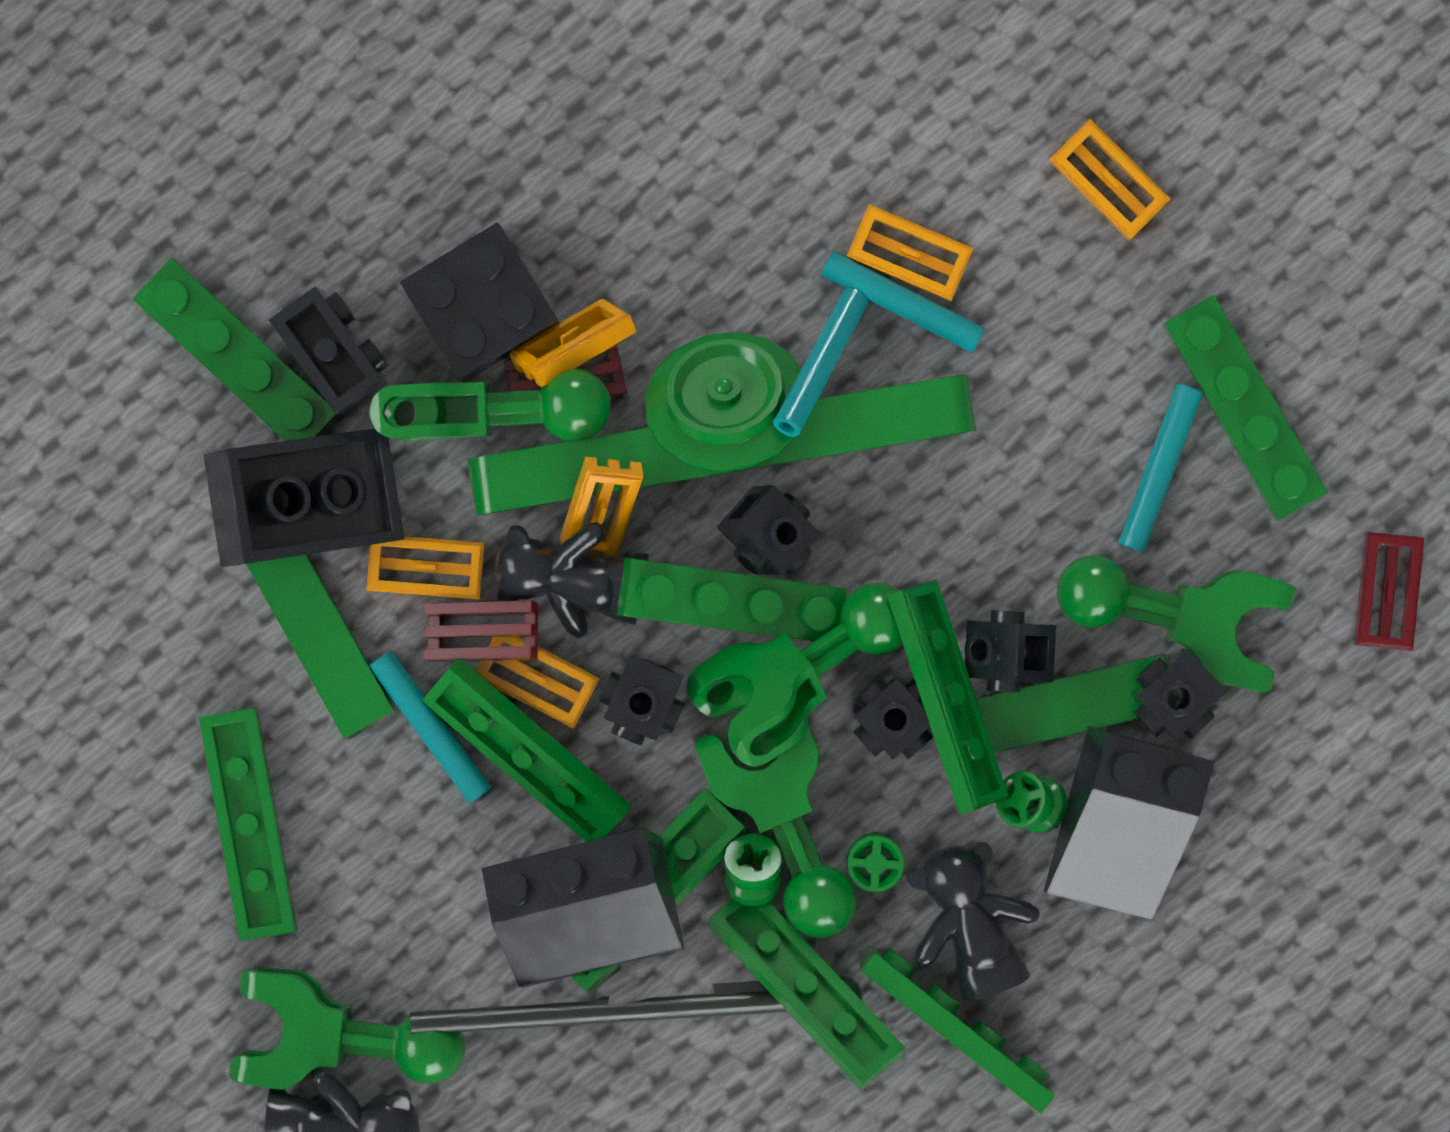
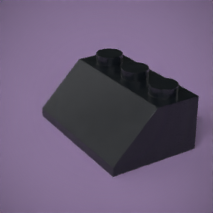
M645 827L481 868L491 923L515 979L521 988L685 949L664 841L661 836Z

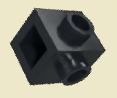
M774 485L752 486L716 527L736 547L733 555L737 561L756 575L760 573L762 575L790 574L796 571L809 558L811 549L808 546L820 534L807 520L811 515L805 505L788 493L783 495Z
M991 610L990 621L967 620L964 651L965 666L969 678L987 679L986 690L1001 692H1021V682L1053 683L1056 625L1025 623V612Z
M1181 648L1167 662L1160 656L1157 657L1134 679L1140 687L1132 696L1141 706L1133 713L1156 737L1165 731L1174 739H1177L1183 733L1191 739L1215 717L1210 708L1227 691L1188 649ZM1178 687L1182 693L1181 702L1175 707H1170L1167 701L1168 694L1172 689Z
M632 653L622 675L611 671L599 699L600 703L608 706L604 719L614 723L611 733L641 746L645 737L656 741L661 730L673 733L685 705L684 701L675 698L684 675ZM644 692L650 696L652 708L649 711L640 712L634 708L632 697L635 693Z
M896 676L888 683L879 677L855 698L861 707L853 715L861 725L853 733L875 757L884 750L892 760L901 752L909 759L934 737L927 730L930 724L914 679H911L904 686ZM892 708L901 709L906 715L904 726L898 730H891L884 724V715Z

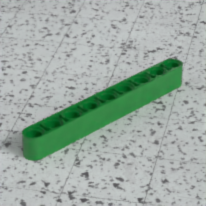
M967 374L820 398L813 407L800 434L794 437L779 454L750 468L716 472L685 465L661 449L649 428L596 436L579 442L567 441L467 459L475 512L476 516L557 503V501L572 500L585 457L597 458V465L604 467L608 459L619 460L620 468L628 469L630 461L642 463L643 479L640 488L668 484L669 482L674 483L977 430ZM596 482L592 496H596L600 485L599 482ZM615 484L612 493L620 492L622 485Z

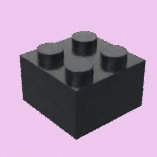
M498 222L400 281L401 286L455 375L463 383L508 357L509 353L515 348L560 323L509 237Z

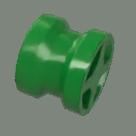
M1027 771L1014 772L1004 779L1008 798L997 801L996 808L1000 818L1006 824L1038 834L1049 833L1058 828L1064 820L1068 809V797L1058 781ZM1039 800L1035 812H1031L1030 809L1034 802Z
M874 832L864 834L853 842L847 855V867L852 880L860 888L870 892H882L895 886L902 877L904 859L896 841L888 835Z
M747 834L736 838L726 848L724 884L726 892L734 901L746 906H759L773 900L778 894L781 885L780 869L782 856L779 847L773 840L764 835ZM751 863L761 866V871L753 868Z

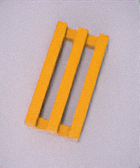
M1091 119L1049 159L1128 240H1131L1171 199ZM1088 136L1153 200L1147 207L1081 144ZM1072 153L1137 216L1131 223L1067 160Z
M869 204L846 257L951 302L974 248ZM874 220L958 255L955 264H949L870 230ZM865 241L949 276L946 286L863 251L862 248Z
M600 299L515 348L509 355L516 371L519 373L524 372L528 379H535L537 385L544 387L560 373L575 369L637 331L631 315L605 299Z
M585 457L560 534V545L581 529L596 482H599L600 485L587 524L594 522L603 524L614 485L618 484L622 485L604 542L601 541L591 549L601 551L610 557L617 556L643 479L642 463L630 461L628 469L620 468L619 460L608 459L604 467L597 465V458Z
M404 536V540L370 545L366 591L480 600L485 543ZM382 546L472 553L471 564L381 557ZM380 569L470 576L469 587L379 580Z
M521 636L493 637L488 647H502L504 642L511 646H524V638ZM538 646V660L583 682L584 685L580 692L518 660L480 662L476 672L494 688L573 729L576 727L600 680V677ZM493 662L573 702L574 705L570 712L490 672L489 670Z

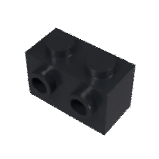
M315 286L271 317L269 321L334 413L344 416L389 384L381 372L389 364L370 338L360 343L348 325L356 320V318L340 295L334 292L328 297L322 289Z

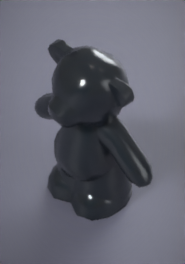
M597 522L586 524L568 538L555 553L546 543L529 538L524 527L512 525L507 531L506 541L499 549L494 563V576L499 586L497 598L498 601H518L519 599H531L547 595L550 605L562 625L575 638L584 637L588 632L587 621L578 606L588 611L602 613L623 623L636 625L637 618L617 615L625 558L648 561L649 554L636 553L633 556L619 555L609 557L601 551L591 550L601 542L605 532L603 526Z
M977 842L970 847L950 846L933 853L924 862L922 867L913 868L907 874V881L910 886L917 890L927 891L936 904L943 909L918 945L915 961L921 967H928L933 964L946 942L952 938L956 954L959 987L963 1000L967 1002L989 998L1018 986L1029 978L1030 973L1024 960L1007 938L997 919L1006 918L1029 924L1036 922L1040 916L1039 909L1030 902L1003 895L985 893L987 887L986 864L993 855L992 848L986 842Z
M323 1071L317 1073L313 1079L315 1089L319 1094L308 1099L299 1095L289 1094L285 1089L270 1088L266 1105L265 1132H419L418 1113L411 1104V1095L407 1090H395L390 1096L378 1095L361 1107L357 1099L338 1079Z

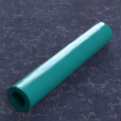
M834 250L820 276L844 288H855L863 292L869 301L970 353H973L984 332V327Z
M855 288L843 290L773 421L774 427L782 434L790 437H796L800 434L869 304V300L863 292Z
M1176 384L1117 544L1145 553L1203 392L1183 384Z
M390 650L369 666L373 674L466 801L470 804L492 788L442 718L422 702L425 695L393 651Z

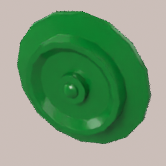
M740 332L704 335L675 349L655 369L644 395L647 426L661 449L685 465L716 472L750 468L779 454L794 438L779 432L774 427L773 421L801 368L791 353L767 338Z

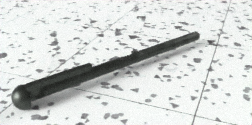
M839 975L862 1000L863 995L859 984L849 976ZM760 981L714 983L712 984L714 990L712 994L651 997L620 1005H608L609 996H604L596 1001L410 1012L411 1034L425 1031L451 1033L787 1011Z

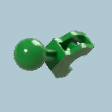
M575 368L560 373L549 384L539 390L490 392V384L486 382L391 385L382 388L376 393L371 402L369 414L373 426L381 435L403 441L492 437V426L543 424L555 437L565 441L579 442L595 436L602 430L610 415L611 400L608 389L599 377L587 370ZM409 400L413 403L416 411L414 420L408 426H400L396 419L397 409L404 401Z
M1088 555L1074 560L1063 570L1057 583L1056 593L1062 612L1068 619L1079 626L1086 628L1105 627L1115 622L1121 616L1167 628L1165 640L1181 644L1185 649H1188L1219 683L1265 693L1271 691L1274 672L1269 666L1259 664L1243 656L1236 644V626L1242 615L1255 607L1280 610L1290 608L1293 605L1297 589L1292 584L1251 572L1233 570L1214 577L1209 583L1198 588L1178 585L1177 593L1174 595L1131 584L1125 572L1117 563L1103 556Z
M868 583L858 587L847 597L842 606L840 625L802 650H799L785 633L768 643L756 644L745 642L728 645L691 672L687 680L688 698L700 712L715 718L745 707L729 724L728 740L730 748L738 759L746 765L760 766L769 762L800 741L807 728L808 716L812 709L827 699L818 679L819 675L857 650L868 655L879 656L892 653L903 645L887 597L888 594L900 590L885 583ZM724 681L720 685H718L714 690L710 691L711 688L715 686L717 683ZM762 733L757 739L753 740L758 734Z
M808 724L805 733L796 745L778 755L772 764L761 770L750 771L738 766L729 755L723 740L716 735L707 733L696 738V751L714 797L730 808L745 811L752 816L760 833L772 829L791 875L783 897L784 911L789 922L802 934L814 938H826L841 932L854 916L856 893L851 881L843 872L834 867L823 865L803 815L814 811L808 797L809 783L816 774L820 756L818 746Z
M253 967L240 972V993L246 999L257 1000L273 1006L282 1018L284 1033L279 1046L274 1050H247L233 1057L230 1061L229 1077L234 1082L271 1089H286L303 1080L317 1067L338 1068L346 1062V1055L351 1054L395 1060L398 1068L408 1078L419 1083L433 1084L444 1081L452 1076L463 1061L465 1055L463 1032L425 1031L411 1034L410 1016L399 1026L351 1020L352 1005L332 1001L327 997L322 986L306 972Z

